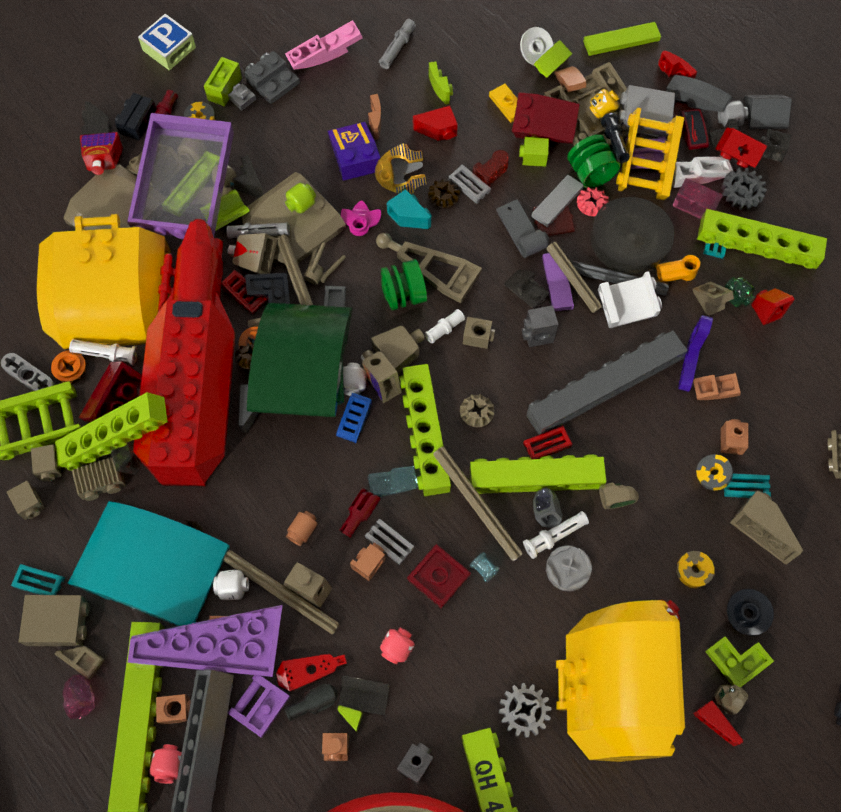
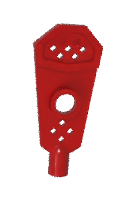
M330 654L282 661L276 672L278 685L291 692L335 672L337 666L347 664L345 655L333 657ZM310 665L316 667V672L313 674L307 672V668Z

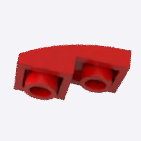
M663 51L661 53L658 65L669 77L676 74L695 79L697 71L688 62L671 52Z

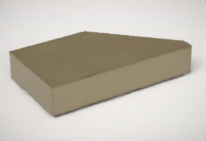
M86 646L64 651L60 650L55 653L56 656L89 680L105 661Z

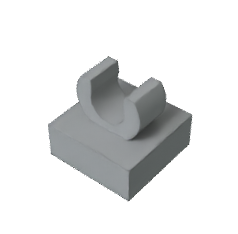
M240 83L234 86L233 91L228 94L229 100L241 111L256 100L255 94Z

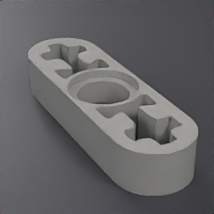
M15 353L6 354L1 360L2 368L32 391L43 389L37 383L38 380L44 385L47 384L48 387L55 385L49 376ZM15 362L20 368L17 370L14 366L9 365V363ZM31 370L34 372L32 378L28 380L23 379L26 371Z

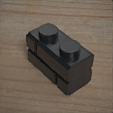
M133 93L130 99H126L121 114H117L115 118L118 132L121 135L139 141L148 127L151 113H155L157 110L154 100L137 93Z

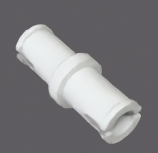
M456 309L455 312L445 319L441 318L437 325L426 331L425 337L430 343H434L444 334L452 332V328L464 321L465 316L459 309Z

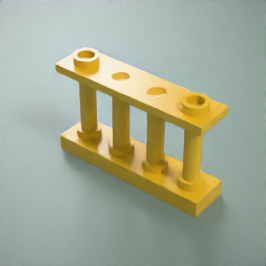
M637 108L628 117L627 125L630 128L626 148L630 158L627 162L623 163L622 170L618 173L616 184H619L618 191H623L627 188V184L653 189L657 192L656 199L665 200L670 196L684 117L676 116L668 123L640 117L641 108ZM638 125L666 131L668 134L667 141L659 142L636 137ZM634 145L661 150L662 153H665L663 161L657 162L633 157ZM635 165L659 170V173H661L660 180L655 182L629 176L630 166Z

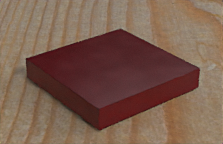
M436 544L410 573L407 580L442 609L468 579L471 572Z

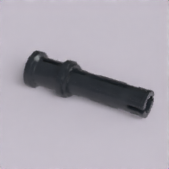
M615 113L605 114L601 118V125L605 128V136L611 141L617 161L625 163L629 160L630 155L622 138L623 130L622 126L618 124V116Z

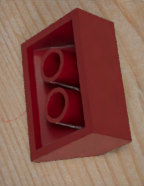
M122 361L110 362L79 418L89 424L139 397L142 375Z

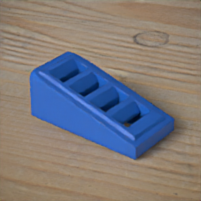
M351 393L336 436L357 443L372 407L371 399ZM354 411L360 413L361 417L351 414V412ZM348 419L358 422V425H355L347 421ZM347 427L356 431L355 433H351L345 431L344 428Z

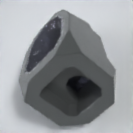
M548 488L539 490L533 499L536 520L542 527L552 528L559 525L563 514L556 493Z

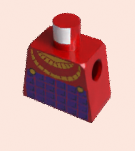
M118 132L80 135L81 153L87 170L92 171L96 175H101L104 173V170L116 168L123 150Z

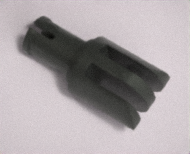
M322 684L305 692L303 699L285 707L288 719L292 721L308 712L315 715L331 707L337 700V690L331 684Z

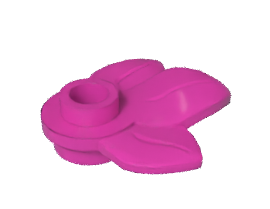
M360 201L354 206L352 211L342 209L341 217L345 224L349 226L350 232L353 235L363 236L369 231V228L379 223L381 210L369 211L367 205Z

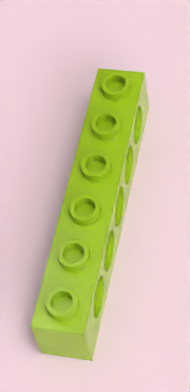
M706 209L701 218L697 240L708 244L716 242L728 249L733 248L748 254L753 253L769 259L774 258L785 263L802 265L809 269H817L822 263L827 238L710 209Z
M428 364L402 368L403 375L399 376L401 389L405 388L406 395H403L404 408H408L410 414L406 415L408 428H412L413 435H410L411 448H416L417 456H413L415 469L420 471V476L417 477L418 489H423L424 496L449 493L451 489L449 475L433 455L436 450L443 447V441ZM419 387L422 391L416 393L412 389ZM417 407L426 409L424 412L415 411ZM420 427H427L429 431L422 433L418 429ZM424 447H431L433 451L425 453L422 449ZM429 467H434L437 472L429 474L425 470Z
M146 392L55 441L57 466L65 467L70 471L81 468V466L92 463L103 455L110 454L112 450L124 447L128 442L141 438L142 435L149 431L157 430L159 426L168 422L164 397Z

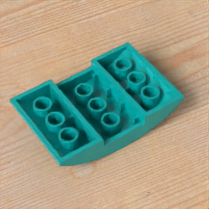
M108 501L68 584L105 599H111L176 626L196 623L230 545L158 514Z

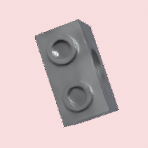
M553 305L528 310L527 317L524 319L522 336L524 341L527 340L529 347L554 342L558 321Z

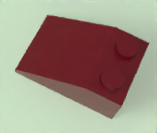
M518 93L512 132L516 138L525 139V137L547 138L551 142L574 144L580 104L539 94Z

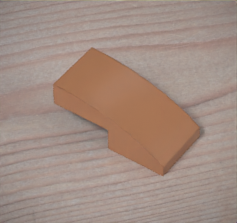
M571 66L555 71L557 80L561 86H565L567 92L586 88V80L577 68Z
M378 94L370 95L372 112L368 113L374 140H378L381 132V106Z
M736 373L719 377L709 375L693 379L697 400L723 399L741 395Z

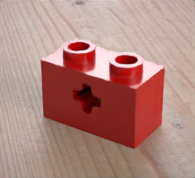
M727 127L716 150L721 152V157L727 160L733 158L737 160L736 164L746 169L748 166L756 168L767 145L734 128Z

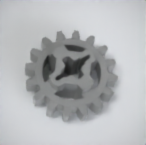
M522 683L519 690L515 685L512 686L513 693L511 694L506 691L504 695L507 700L501 699L500 704L505 706L499 710V714H505L501 722L509 723L507 731L513 728L516 729L515 736L517 737L521 732H524L525 738H528L530 731L535 736L538 735L537 728L539 727L544 730L546 726L543 721H549L551 718L546 715V712L552 709L549 706H545L549 698L545 697L542 699L543 690L535 692V685L533 684L529 689H526L525 683ZM524 694L534 697L535 700L526 699ZM514 698L515 710L509 713L510 702ZM522 705L525 708L532 707L528 712V716L525 713L516 715L522 708ZM540 708V709H541L540 718H539V720L536 722V718H535L534 715H535L536 710H538V709ZM514 721H523L527 727L520 726Z

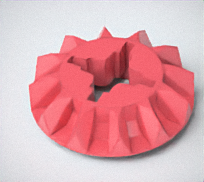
M588 187L584 191L581 190L578 195L577 206L585 215L599 216L607 210L609 196L605 195L604 190L600 191L597 187L594 189ZM590 197L597 200L596 206L590 201Z

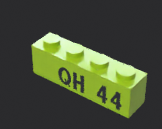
M491 728L462 735L461 738L480 811L518 812L516 807L512 808L510 802L513 792L510 782L505 783L503 772H506V766L503 757L498 758L496 748L500 747L496 732L492 733Z

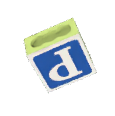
M166 14L138 36L142 50L169 71L196 48L192 33Z

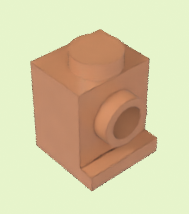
M376 543L370 544L367 549L362 548L356 557L358 561L352 560L350 562L351 569L370 581L386 560L383 553L384 549Z
M323 733L322 754L324 755V761H348L349 735L347 733Z

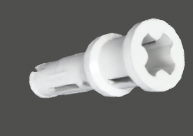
M72 339L69 346L71 353L109 358L112 362L122 361L128 362L130 365H135L138 354L137 347H122L117 343L104 345Z
M581 511L549 531L542 530L538 536L531 540H524V548L528 555L534 559L543 550L553 548L554 543L589 524V520L585 513Z

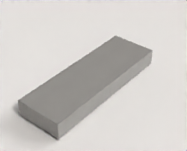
M567 175L532 212L531 217L548 228L583 190V184Z

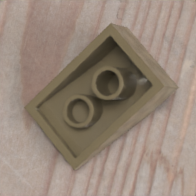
M757 490L744 503L730 522L786 565L803 551L778 505L764 492Z

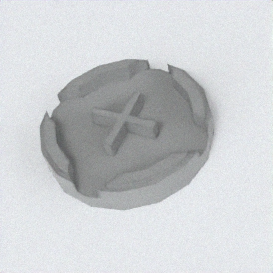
M570 545L558 547L551 553L546 563L548 579L555 587L563 591L579 590L588 582L592 572V564L588 555L580 548Z

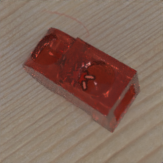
M504 150L495 151L492 158L482 165L478 162L473 166V174L490 186L507 171L509 154Z

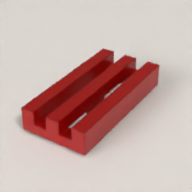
M564 426L523 442L531 460L550 456L573 445ZM560 433H562L563 435L556 439L547 441L543 444L531 447L532 444L545 440L552 436L558 435ZM565 441V443H563V444L557 445V446H555V447H552V448H550V449L544 450V451L539 452V453H537V454L534 453V452H537V451H539V450H542V449H545V448H547V447H550V446H552V445H555V444H557V443H560V442Z

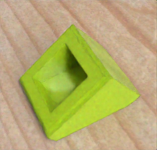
M341 705L338 706L337 710L354 731L358 732L363 716L361 711Z

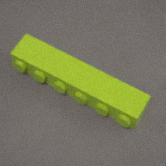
M594 454L586 455L584 458H575L573 455H567L558 459H553L551 456L532 460L530 457H521L518 460L499 458L496 461L476 459L474 462H470L469 468L470 483L479 494L536 492L543 488H548L552 491L599 489L600 485L606 484L604 457H597Z

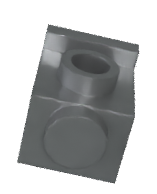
M420 742L418 746L412 744L398 766L397 771L418 784L433 759L429 755L432 750ZM415 756L421 759V764L418 766L412 764V758Z

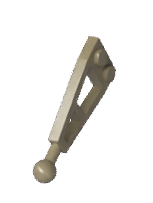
M380 233L376 238V244L379 248H390L398 252L397 258L402 262L413 260L406 255L408 252L425 256L419 265L423 279L442 294L459 303H462L482 273L481 267L463 258L406 241L403 245L392 241L388 233ZM433 260L459 267L447 285L427 271Z

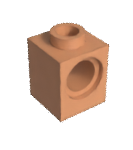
M186 694L156 697L157 723L163 725L187 722L191 704L190 697ZM176 703H180L181 711L179 714L172 716L171 707Z

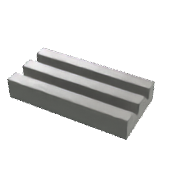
M463 164L449 175L448 180L457 184L458 189L476 204L485 197V194L491 192V188ZM460 172H462L469 179H466L464 176H462ZM472 182H474L479 188H481L482 191H480L476 186H474Z
M378 519L377 523L365 535V538L371 543H376L382 547L384 553L399 565L414 549L411 543L381 519ZM381 527L407 548L406 551L381 532L379 528ZM377 534L380 538H382L385 542H387L390 546H392L395 550L402 554L401 557L399 558L395 553H393L390 549H388L385 545H383L380 541L373 537V535Z

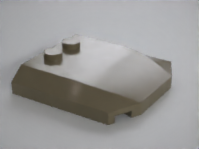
M610 62L594 69L592 74L584 77L586 88L567 92L566 88L560 85L544 93V96L580 104L574 146L581 140L598 134L605 138L609 147L612 146L610 139L605 136V128L601 125V118L598 119L589 108L591 106V98L602 89H606L609 92L613 90L619 97V100H617L619 108L614 112L619 117L623 104H620L621 94L627 88ZM623 130V140L628 137L629 131Z
M120 164L114 169L104 170V173L101 175H95L70 199L64 215L65 222L75 229V216L92 218L109 217L111 214H119L120 228H130L127 221L137 177ZM152 187L149 188L143 220H152L155 216L159 219L166 212L162 209L161 205L167 198ZM111 225L85 226L84 230L111 229Z
M297 172L248 205L247 207L250 211L241 216L243 225L245 223L255 225L288 222L290 235L286 236L290 241L298 264L311 255L316 248H320L323 242L326 244L346 229V224L340 214ZM298 183L309 184L316 194L315 204L301 214L295 210L291 212L285 204V201H287L286 192ZM277 243L273 262L285 264Z

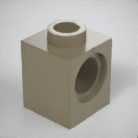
M467 317L463 345L488 349L489 341L493 342L495 329H491L492 321ZM481 331V332H483L484 334H483V335H477V334H475V332Z
M54 445L31 449L33 474L39 480L47 482L62 476L61 467L57 466L56 447Z
M28 481L7 491L16 512L24 520L35 518L45 509L34 486Z

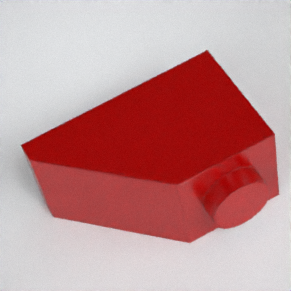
M450 106L413 116V129L418 133L437 141L448 140L457 136L458 124Z
M776 288L770 291L763 290L756 295L752 307L762 324L766 325L781 319L795 299L792 295Z

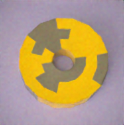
M691 551L679 559L676 572L684 585L690 588H701L712 580L715 567L712 560L706 554L699 551ZM692 567H697L699 573L693 572Z

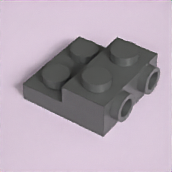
M272 51L270 54L264 53L259 62L256 64L250 63L244 72L246 82L270 104H273L300 84L299 78L287 68L286 61L275 51Z

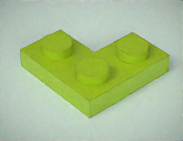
M723 637L705 651L730 684L737 685L738 687L745 685L774 662L759 642L740 655L729 640Z

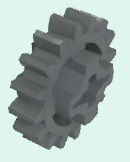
M738 168L736 173L730 171L729 175L725 176L721 189H723L722 196H727L726 202H733L732 207L737 204L740 210H742L743 206H746L749 210L752 205L757 207L759 202H762L767 191L764 188L766 182L760 181L761 175L755 176L756 171L749 173L748 168H746L742 172Z

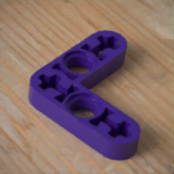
M701 315L690 335L686 348L688 351L684 357L679 380V390L689 392L691 389L699 352L709 335L713 322L712 317Z

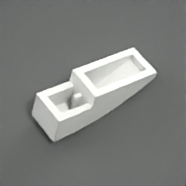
M695 157L691 162H676L672 187L695 186L720 180L729 175L733 169L729 160L723 157Z

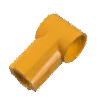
M687 255L683 260L657 264L658 280L660 282L679 279L691 281L697 275L700 260L694 255Z

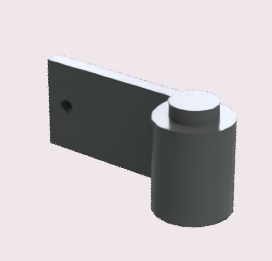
M518 199L496 208L499 217L524 258L548 247V235L540 229L535 231Z

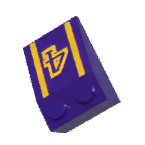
M365 122L328 131L343 181L375 173V167L378 160H380V155Z

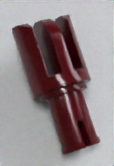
M362 488L348 508L350 514L339 531L351 538L361 521L368 520L380 502V497Z

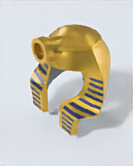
M401 144L392 148L377 162L375 167L377 181L382 187L392 192L401 193L406 189L410 194H414L416 188L426 185L425 174L411 176L408 181L404 180V176L423 167L421 162L423 161L422 151L410 150L407 144Z

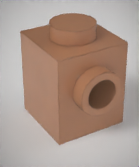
M737 419L728 420L721 427V453L743 455L748 449V423H743Z

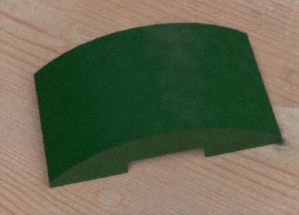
M268 303L261 316L254 342L248 382L247 412L336 417L341 386V369L345 344L348 341L352 308Z

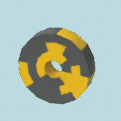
M205 102L190 104L184 112V117L216 121L213 107Z
M714 454L702 458L696 469L697 478L706 489L713 491L721 490L732 481V465L728 459L721 455ZM712 470L719 471L717 475L711 474Z

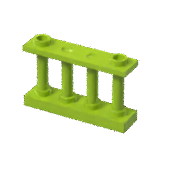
M70 381L0 401V460H10L16 455L31 451L32 448L54 445L55 441L81 428L80 424H74L70 400L77 397V393ZM60 402L66 428L53 431L48 407L51 404ZM38 408L44 434L31 437L27 412ZM12 415H18L22 440L9 443L5 419Z

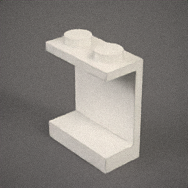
M649 271L645 272L641 278L610 286L608 282L599 285L598 292L609 328L658 316L662 309V302L660 297L656 296L654 290L656 289V282L654 277L650 276Z

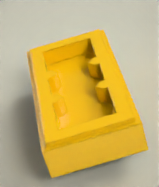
M503 84L490 91L489 97L511 123L514 121L517 97L506 84Z

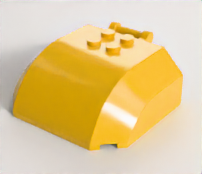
M111 214L109 217L92 218L75 216V231L53 232L39 244L37 302L42 329L49 337H52L63 349H69L72 339L104 345L115 343L120 346L146 344L147 329L158 313L160 296L158 294V286L161 285L162 278L160 268L163 266L165 254H171L165 236L141 227L120 228L119 214ZM111 225V229L84 230L85 226Z
M634 601L605 607L586 614L566 635V660L556 661L559 683V701L556 702V709L567 710V733L589 760L623 762L669 757L675 751V747L672 745L676 735H682L685 728L680 623L676 616H672L667 612L668 605L665 601Z

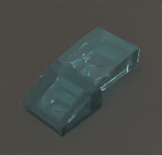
M414 466L392 468L390 472L373 473L368 476L370 491L379 497L409 491L418 487Z

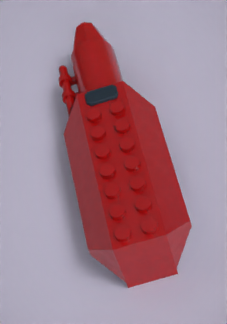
M195 219L190 222L181 246L177 251L176 269L172 268V255L169 253L165 254L163 266L160 268L162 278L161 285L158 286V294L160 295L158 313L147 329L140 396L148 392L164 397L168 422L159 426L157 430L149 431L142 435L141 438L134 439L133 452L162 486H206L207 479L225 456L235 331L220 301L223 241L214 238L210 226L202 219ZM172 276L175 277V278H174V287H173V288H171V287L169 286V285H170V277H172Z

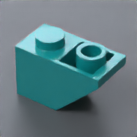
M406 189L387 202V213L400 227L429 229L431 227L432 216L427 208H423L416 196L410 194Z

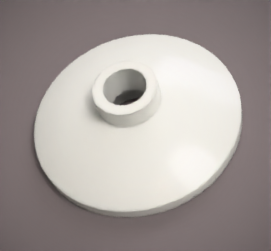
M540 27L528 29L523 34L520 43L522 55L531 65H534L554 45L549 33Z

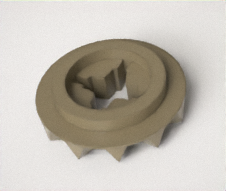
M471 394L470 397L464 399L460 406L461 418L469 426L483 427L489 424L494 417V404L491 403L489 397L486 398L481 394ZM474 404H476L478 408H484L481 410L480 417L479 414L477 415V412H472L474 410Z

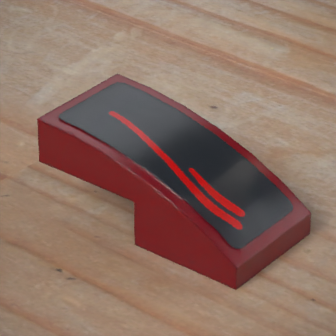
M701 110L681 111L680 117H684V138L689 150L708 148V135Z

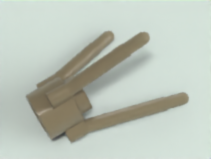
M324 242L320 248H316L313 251L308 268L304 274V279L314 285H318L319 282L324 283L327 277L346 258L345 255L341 256L323 273L324 269L318 265V262L326 245Z

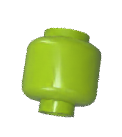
M298 183L286 192L287 201H285V204L291 212L295 210L301 214L315 204L316 194L309 184Z

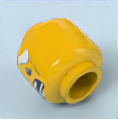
M602 89L591 98V106L589 108L600 119L605 114L614 113L618 110L617 100H619V97L613 90L609 92L606 89Z

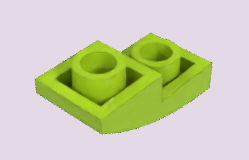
M559 40L534 65L547 78L572 53Z
M429 62L431 85L438 97L445 104H450V96H453L452 84H448L447 76L442 77V71L437 68V62Z

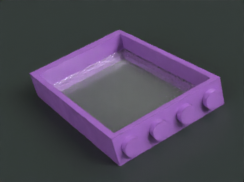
M151 113L127 221L130 227H141L162 236L170 235L183 239L190 222L195 219H202L210 226L214 236L234 135L231 122Z

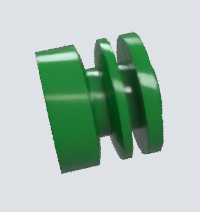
M599 134L581 140L568 153L567 159L574 171L577 172V176L585 188L589 187L591 189L605 184L617 174L621 166L614 153L610 151L611 149L605 138Z
M416 259L403 262L402 273H399L395 265H391L392 275H390L387 267L381 268L383 294L392 311L398 309L397 300L402 308L406 307V297H409L413 305L427 301L425 282Z

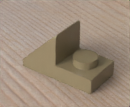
M711 281L693 288L694 295L707 315L724 310L726 302L734 299L733 291Z

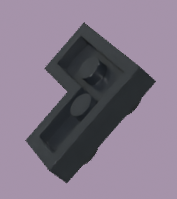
M287 273L245 275L246 297L267 296L268 303L290 304Z

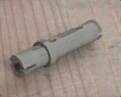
M406 19L401 29L396 31L393 41L379 60L381 67L388 69L403 45L409 41L410 34L416 28L413 20Z
M288 222L255 225L245 223V225L227 226V237L229 239L238 238L240 235L266 233L270 236L290 235Z

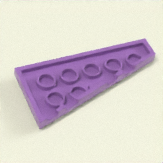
M282 605L132 636L130 639L128 663L273 677Z

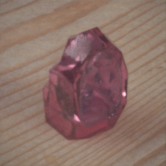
M72 675L64 684L62 693L64 698L63 707L70 719H78L88 715L95 708V696L91 685L84 677Z

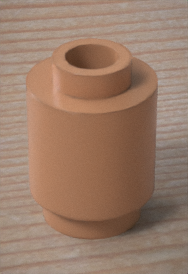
M307 511L304 513L299 512L287 529L288 534L286 537L299 546L303 542L306 543L318 525L315 521L316 517Z

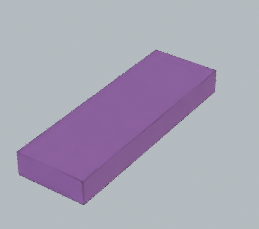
M549 253L543 254L542 260L551 306L553 305L554 311L572 310L574 304L569 280Z

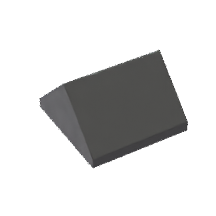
M785 95L744 96L745 107L748 108L747 120L749 130L788 129L792 98Z

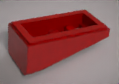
M236 270L221 283L223 291L252 315L267 301L265 297H256L257 299L249 305L248 303L254 297L243 299L246 295L245 278ZM243 286L244 288L239 293H237V291Z
M714 701L707 702L693 713L695 717L732 746L740 745L743 742L741 736Z

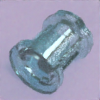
M485 552L481 553L470 564L472 569L475 568L484 577L483 581L485 583L491 580L500 570L498 566L495 567L486 558Z

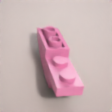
M352 20L321 39L318 35L288 51L285 55L294 70L313 67L347 53V47L362 39V35Z

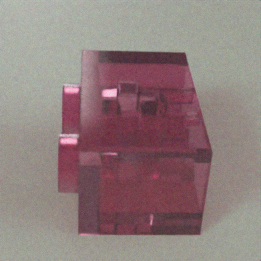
M686 178L677 193L673 206L701 219L706 209L716 210L723 194Z

